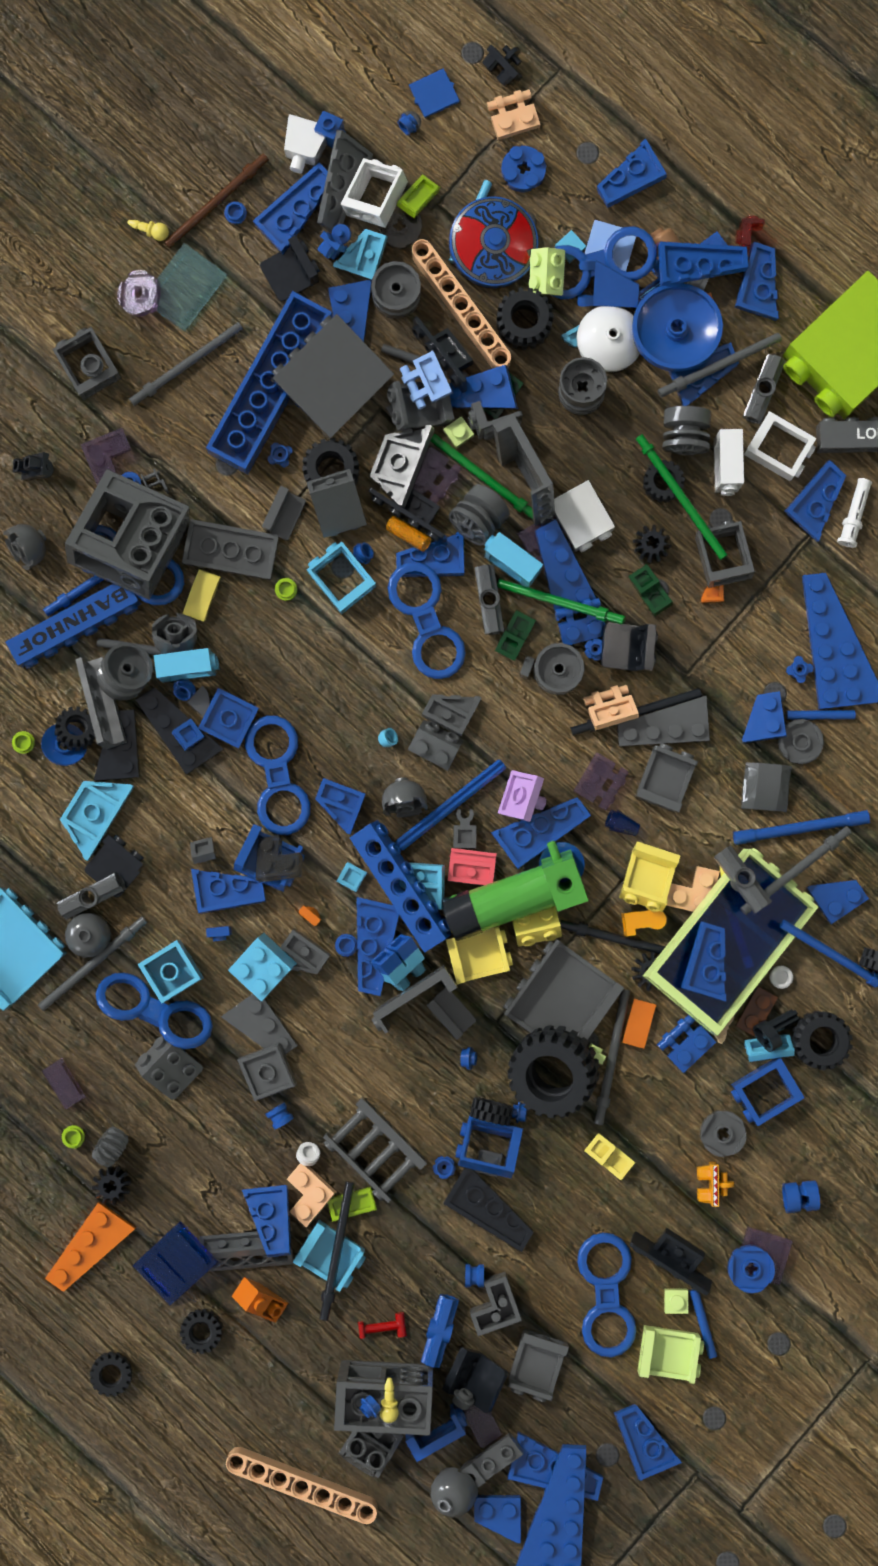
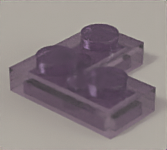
M123 428L80 444L97 485L106 469L117 473L111 458L132 450Z

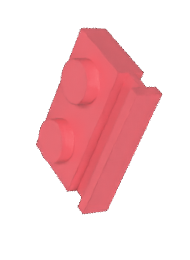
M451 848L447 881L477 885L493 883L497 853Z

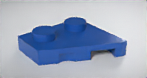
M780 691L757 695L742 738L743 743L787 737Z
M857 880L806 887L830 924L869 899Z
M478 1495L474 1503V1521L516 1543H521L520 1495Z

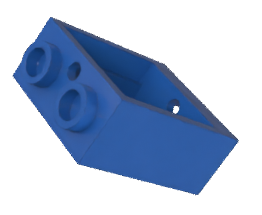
M781 1058L770 1060L731 1084L734 1089L731 1091V1094L737 1103L741 1102L746 1109L743 1111V1114L749 1123L753 1122L757 1126L805 1098ZM775 1070L791 1097L758 1116L742 1088L770 1071Z
M469 1116L467 1123H462L460 1136H464L462 1145L458 1144L455 1158H459L458 1166L512 1178L523 1128L489 1123ZM472 1129L510 1138L504 1166L466 1158Z

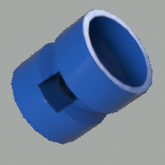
M815 1180L802 1181L801 1185H798L796 1182L782 1184L783 1203L787 1214L798 1213L802 1208L806 1212L820 1210V1195Z

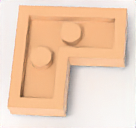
M696 866L692 888L671 883L666 906L694 912L717 883L720 871ZM712 903L703 913L704 915L710 916Z
M299 1164L287 1178L303 1194L290 1210V1213L305 1227H308L337 1191L310 1166Z

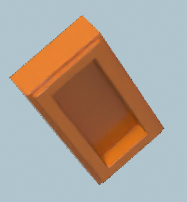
M633 999L622 1043L645 1048L656 1004Z

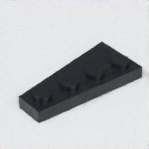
M155 687L136 699L186 775L224 750L209 735L200 730L204 738L184 751L173 736L172 731L190 718Z
M464 1167L443 1204L522 1252L534 1233L533 1230L473 1169Z

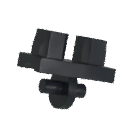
M492 44L487 48L489 54L482 63L491 72L501 64L504 70L496 78L504 87L510 85L514 80L519 82L523 78L511 64L514 62L516 66H519L522 62L518 58L521 51L518 47L510 49L507 45L504 46L502 50L506 54L505 57Z
M45 452L13 460V473L21 474V480L25 481L48 478L53 474L54 468L52 462L48 460L49 453Z

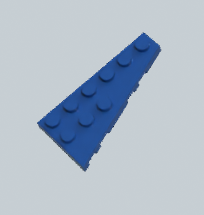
M827 574L803 575L802 582L818 709L878 703V680Z

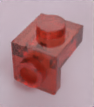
M758 216L742 218L739 230H736L735 244L747 247L748 252L751 245V230L761 231L765 224V219H759Z

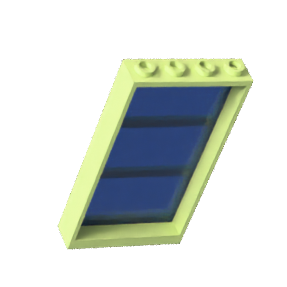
M755 848L752 850L743 849L738 855L746 867L754 872L755 879L763 890L782 876L780 874L781 870L774 864L765 862L762 859L764 857L763 854ZM724 873L648 968L643 977L708 1032L718 1036L795 938V936L779 927L780 923L786 920L802 929L818 906L813 903L814 898L811 895L799 891L796 888L798 885L791 880L769 897L772 901L769 905L756 914L751 911L745 915L741 907L746 904V901L738 891L732 888L730 879ZM738 875V880L741 884L748 883L745 876ZM701 921L725 928L724 972H726V1002L681 988Z

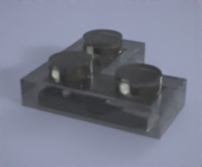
M279 835L258 838L256 880L259 883L302 877L303 856L300 852L282 855V838Z

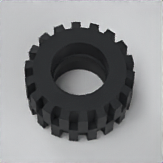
M523 287L518 288L516 293L514 290L510 291L509 296L505 295L498 307L496 325L497 329H499V335L501 338H505L504 342L507 345L512 343V348L515 349L518 346H521L522 350H526L528 346L531 349L536 348V344L541 345L544 339L548 338L552 328V305L548 304L549 299L546 296H541L542 292L538 290L536 293L532 292L533 288L528 287V291H524ZM527 309L535 313L538 323L532 328L523 329L516 326L511 317L516 311Z
M330 438V441L321 439L319 444L315 442L312 444L313 448L311 450L308 448L306 457H303L302 471L306 482L321 478L318 473V467L322 461L328 458H336L343 462L344 470H351L355 485H357L358 476L360 475L359 462L356 453L352 451V447L349 444L345 445L342 440L337 442L335 438Z
M813 1011L811 1014H805L803 1019L797 1021V1026L793 1027L792 1031H794V1034L791 1036V1041H793L795 1055L804 1064L815 1069L831 1070L836 1065H842L844 1063L842 1060L849 1057L848 1051L849 1049L852 1050L853 1046L850 1044V1040H853V1037L849 1034V1026L845 1025V1021L837 1017V1015L825 1011ZM826 1027L832 1032L833 1044L827 1052L822 1054L815 1053L810 1046V1036L815 1029Z

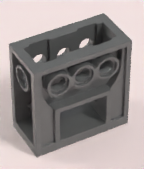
M106 469L65 542L67 563L150 600L189 528V506ZM106 511L124 519L113 541L94 533Z
M341 1360L336 1385L334 1431L430 1435L433 1367L414 1363ZM390 1377L394 1384V1399L398 1401L399 1415L397 1420L392 1423H386L381 1419L380 1412L377 1414V1418L372 1416L367 1418L359 1408L362 1405L361 1399H365L370 1395L382 1407L381 1400L385 1399V1384L387 1378Z

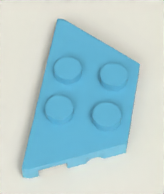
M93 781L82 782L60 821L69 832L70 837L81 851L85 860L89 861L132 792L133 785Z

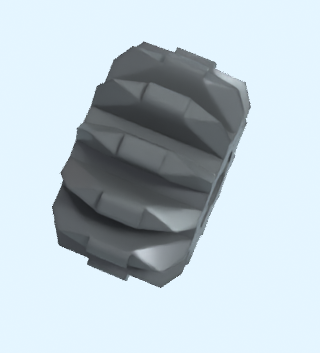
M110 1127L95 1145L92 1151V1158L107 1168L114 1165L128 1144V1136L119 1128Z

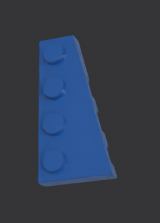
M577 797L532 815L530 822L524 820L517 821L509 826L495 830L491 834L516 868L519 869L548 847V842L558 841L588 819L591 814Z
M518 1431L516 1441L522 1447L524 1453L510 1464L508 1479L546 1488L559 1452ZM587 1467L585 1468L584 1498L598 1501L603 1476Z

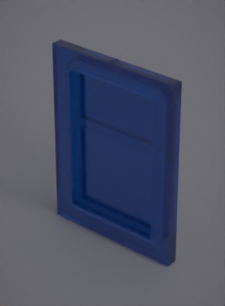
M180 1221L134 1263L133 1267L169 1305H172L216 1265L218 1261Z

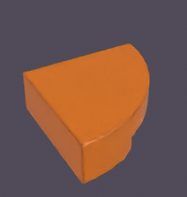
M724 585L712 588L707 586L702 594L701 603L724 602Z

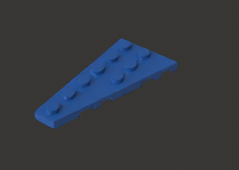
M562 1445L552 1475L544 1490L541 1503H539L527 1533L526 1541L518 1556L516 1566H581L586 1445Z

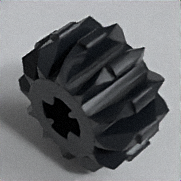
M656 525L652 526L651 531L647 526H644L643 533L640 531L636 533L639 539H634L632 544L638 546L634 549V553L642 552L639 559L643 560L647 556V563L649 564L652 562L653 557L657 563L661 561L660 555L667 557L668 553L665 549L671 548V544L666 543L670 536H662L665 531L664 528L656 532ZM649 540L657 543L654 547L655 549L652 546H647Z
M651 952L650 960H648L646 953L642 954L643 962L637 958L634 960L635 963L640 965L639 968L631 967L632 971L638 972V974L632 976V979L638 980L641 978L637 986L641 988L646 982L647 991L651 990L652 984L643 975L646 972L645 969L650 967L655 961L656 955L654 952ZM664 963L658 970L662 976H670V972L663 971V969L669 967V964Z
M112 1166L108 1167L106 1171L100 1169L98 1171L100 1176L93 1177V1181L98 1184L93 1185L92 1190H99L95 1198L98 1199L103 1196V1204H106L109 1198L112 1205L117 1203V1199L123 1202L125 1200L124 1194H129L131 1191L125 1186L130 1185L132 1181L124 1180L128 1175L127 1171L122 1175L119 1174L121 1171L120 1166L114 1172ZM111 1180L115 1182L114 1186L117 1185L113 1190H110L108 1188L110 1185H107Z

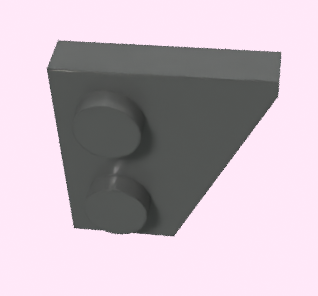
M432 694L421 716L461 737L482 698L480 696L461 697V695L444 696Z
M295 928L280 947L297 963L292 969L295 971L302 970L307 973L318 974L331 956L329 952Z

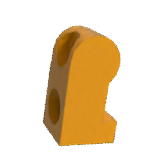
M643 910L621 913L624 936L636 935L635 929L639 928L661 929L665 926L667 919L664 912Z

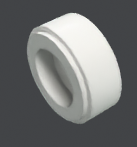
M776 966L770 971L769 980L774 987L783 989L790 986L793 981V974L786 966Z
M312 1142L302 1143L296 1152L298 1162L304 1166L315 1165L320 1157L318 1146Z

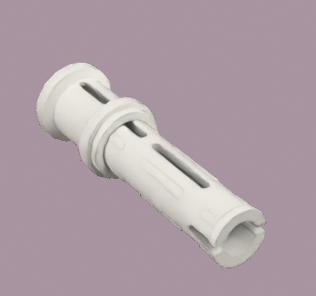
M859 478L857 481L848 517L843 520L842 534L837 539V543L845 547H857L856 539L858 532L863 527L861 518L872 485V481L864 478Z

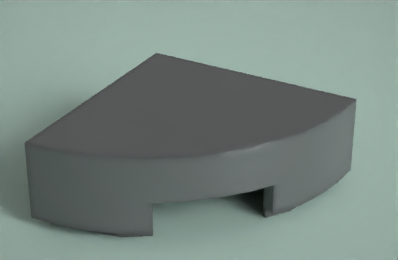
M530 656L525 658L519 674L520 677L528 678L535 658Z
M201 686L187 703L203 717L210 705V697L207 690Z

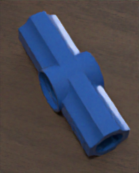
M440 1294L434 1317H431L427 1330V1341L421 1358V1363L427 1366L440 1368L446 1344L449 1343L454 1326L453 1320L459 1299L454 1296Z

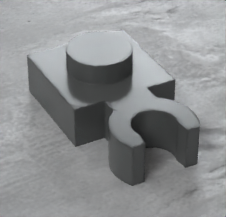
M461 809L457 810L456 816L460 821V825H454L453 848H476V825H470V821L474 816L472 809L469 810L470 815L468 818H462Z

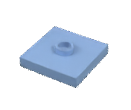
M594 220L585 254L603 250L609 237L622 227ZM626 236L620 239L613 249V260L616 266L623 271L627 269L636 239L635 236Z

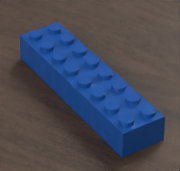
M294 291L291 292L206 446L208 454L247 475L249 474L290 400V397L275 382L271 381L274 377L271 372L280 363L285 366L290 361L287 356L296 347L301 350L306 345L303 340L312 331L317 334L322 329L319 324L328 315L333 318L330 310Z

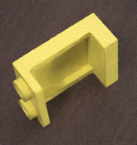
M637 841L631 853L619 898L624 899L628 904L645 906L653 912H663L668 902V893L680 855Z
M499 926L460 941H456L455 937L446 939L457 984L510 971L509 966L513 965L510 952L506 953L504 944L507 943L505 930L500 931Z

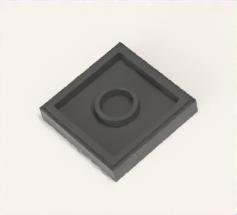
M280 1042L237 1059L254 1101L297 1085Z

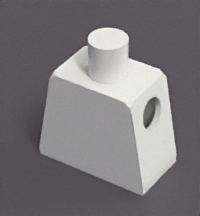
M289 114L284 151L285 156L292 159L290 170L301 174L305 163L313 166L318 163L327 142L326 137L315 133L314 128L317 122Z

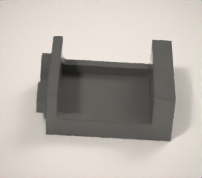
M395 381L388 387L387 397L392 404V421L396 424L397 431L425 428L426 425H432L433 427L447 426L454 420L450 395L434 403L431 402L428 395L423 398L426 407L418 410L416 404L412 403L411 393L407 384H400V381ZM416 382L419 390L425 387L423 382Z
M350 469L306 482L324 538L336 536L341 532L355 530L367 525Z
M660 743V746L655 745L652 749L635 798L674 813H679L683 797L698 761L693 760L694 756L682 751L680 755L672 751L673 747Z
M523 1329L507 1380L511 1391L520 1395H524V1392L531 1394L534 1399L541 1402H546V1399L552 1401L564 1356L568 1352V1343Z

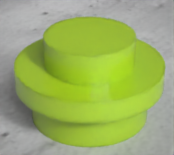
M280 579L275 585V593L279 599L289 601L296 596L297 585L292 579Z
M21 731L14 735L12 746L16 752L27 754L33 750L35 739L29 732Z
M76 1125L67 1127L62 1133V1142L71 1149L80 1147L85 1140L83 1129Z

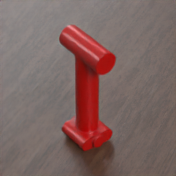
M404 1312L395 1313L396 1321L364 1325L363 1321H359L360 1339L365 1338V1334L397 1330L398 1337H406Z

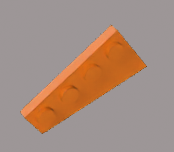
M99 1201L45 1279L64 1292L137 1227Z

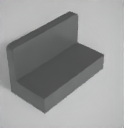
M280 486L262 525L263 530L270 534L279 535V538L288 541L306 504V500L290 493L289 489Z
M446 987L426 1005L456 1040L476 1022L475 1017L452 991L449 993Z

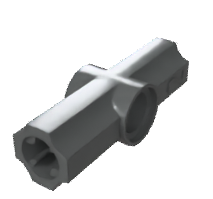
M767 354L742 416L746 421L753 424H761L772 394L776 389L783 365L786 362L782 357ZM759 386H767L769 393H762L759 390Z
M494 565L475 567L485 635L504 632ZM485 595H492L496 601L492 605H487L484 603L483 597Z
M731 845L714 857L730 879L732 888L740 893L754 914L772 902L755 879L754 872L746 867ZM738 875L745 876L748 883L741 884L738 880Z
M115 872L57 902L58 911L67 920L126 890L125 882L122 876ZM88 891L93 892L95 896L94 901L88 897Z

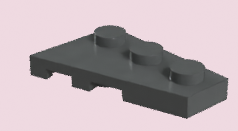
M254 994L221 1016L263 1048L280 1042L286 1055L298 1046L266 999L260 1001Z

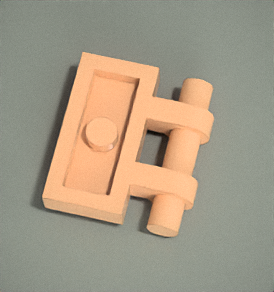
M517 90L512 95L503 98L498 96L493 101L487 102L489 111L495 109L498 111V115L491 116L497 140L540 128V121L534 103L527 106L524 104V100L532 98L530 90L522 92ZM516 103L517 109L506 112L505 106Z
M618 685L612 686L610 690L600 693L595 691L590 696L583 697L585 706L595 705L588 707V713L595 731L639 718L632 695L622 697V695L629 693L627 685L620 687ZM611 698L614 699V700H612V701H608V702L603 703V701H605V700H608V699H611Z

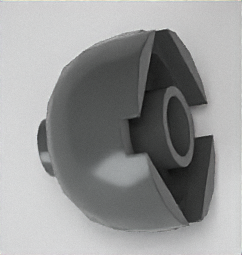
M17 524L3 532V535L8 536L5 543L17 562L21 559L25 564L22 566L23 569L30 570L43 560L46 554L45 541L47 539L40 529L36 530L28 524Z
M176 613L177 617H169V614L158 618L153 623L152 639L158 651L166 654L189 651L194 648L198 632L196 623L191 617Z
M408 778L396 779L383 792L382 807L383 814L391 817L390 813H397V818L411 817L421 814L422 808L428 809L424 789L421 785Z
M81 913L75 916L68 923L65 931V941L68 948L74 954L83 958L95 957L101 954L112 938L111 928L107 921L101 915L95 913Z
M455 1467L445 1468L440 1471L433 1481L430 1491L433 1506L442 1515L450 1518L461 1517L470 1511L478 1496V1489L472 1477L467 1473L462 1474L458 1472L459 1469Z

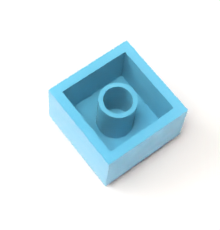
M263 933L248 947L228 971L260 1001H263L297 963L271 938Z
M181 940L174 941L138 964L161 1004L204 978Z

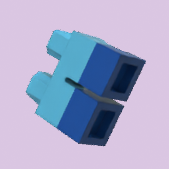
M400 934L386 947L387 949L380 952L370 963L375 969L379 970L385 982L392 984L397 990L404 991L410 986L406 976L411 972L413 976L418 977L426 969L422 963L425 958L412 937Z

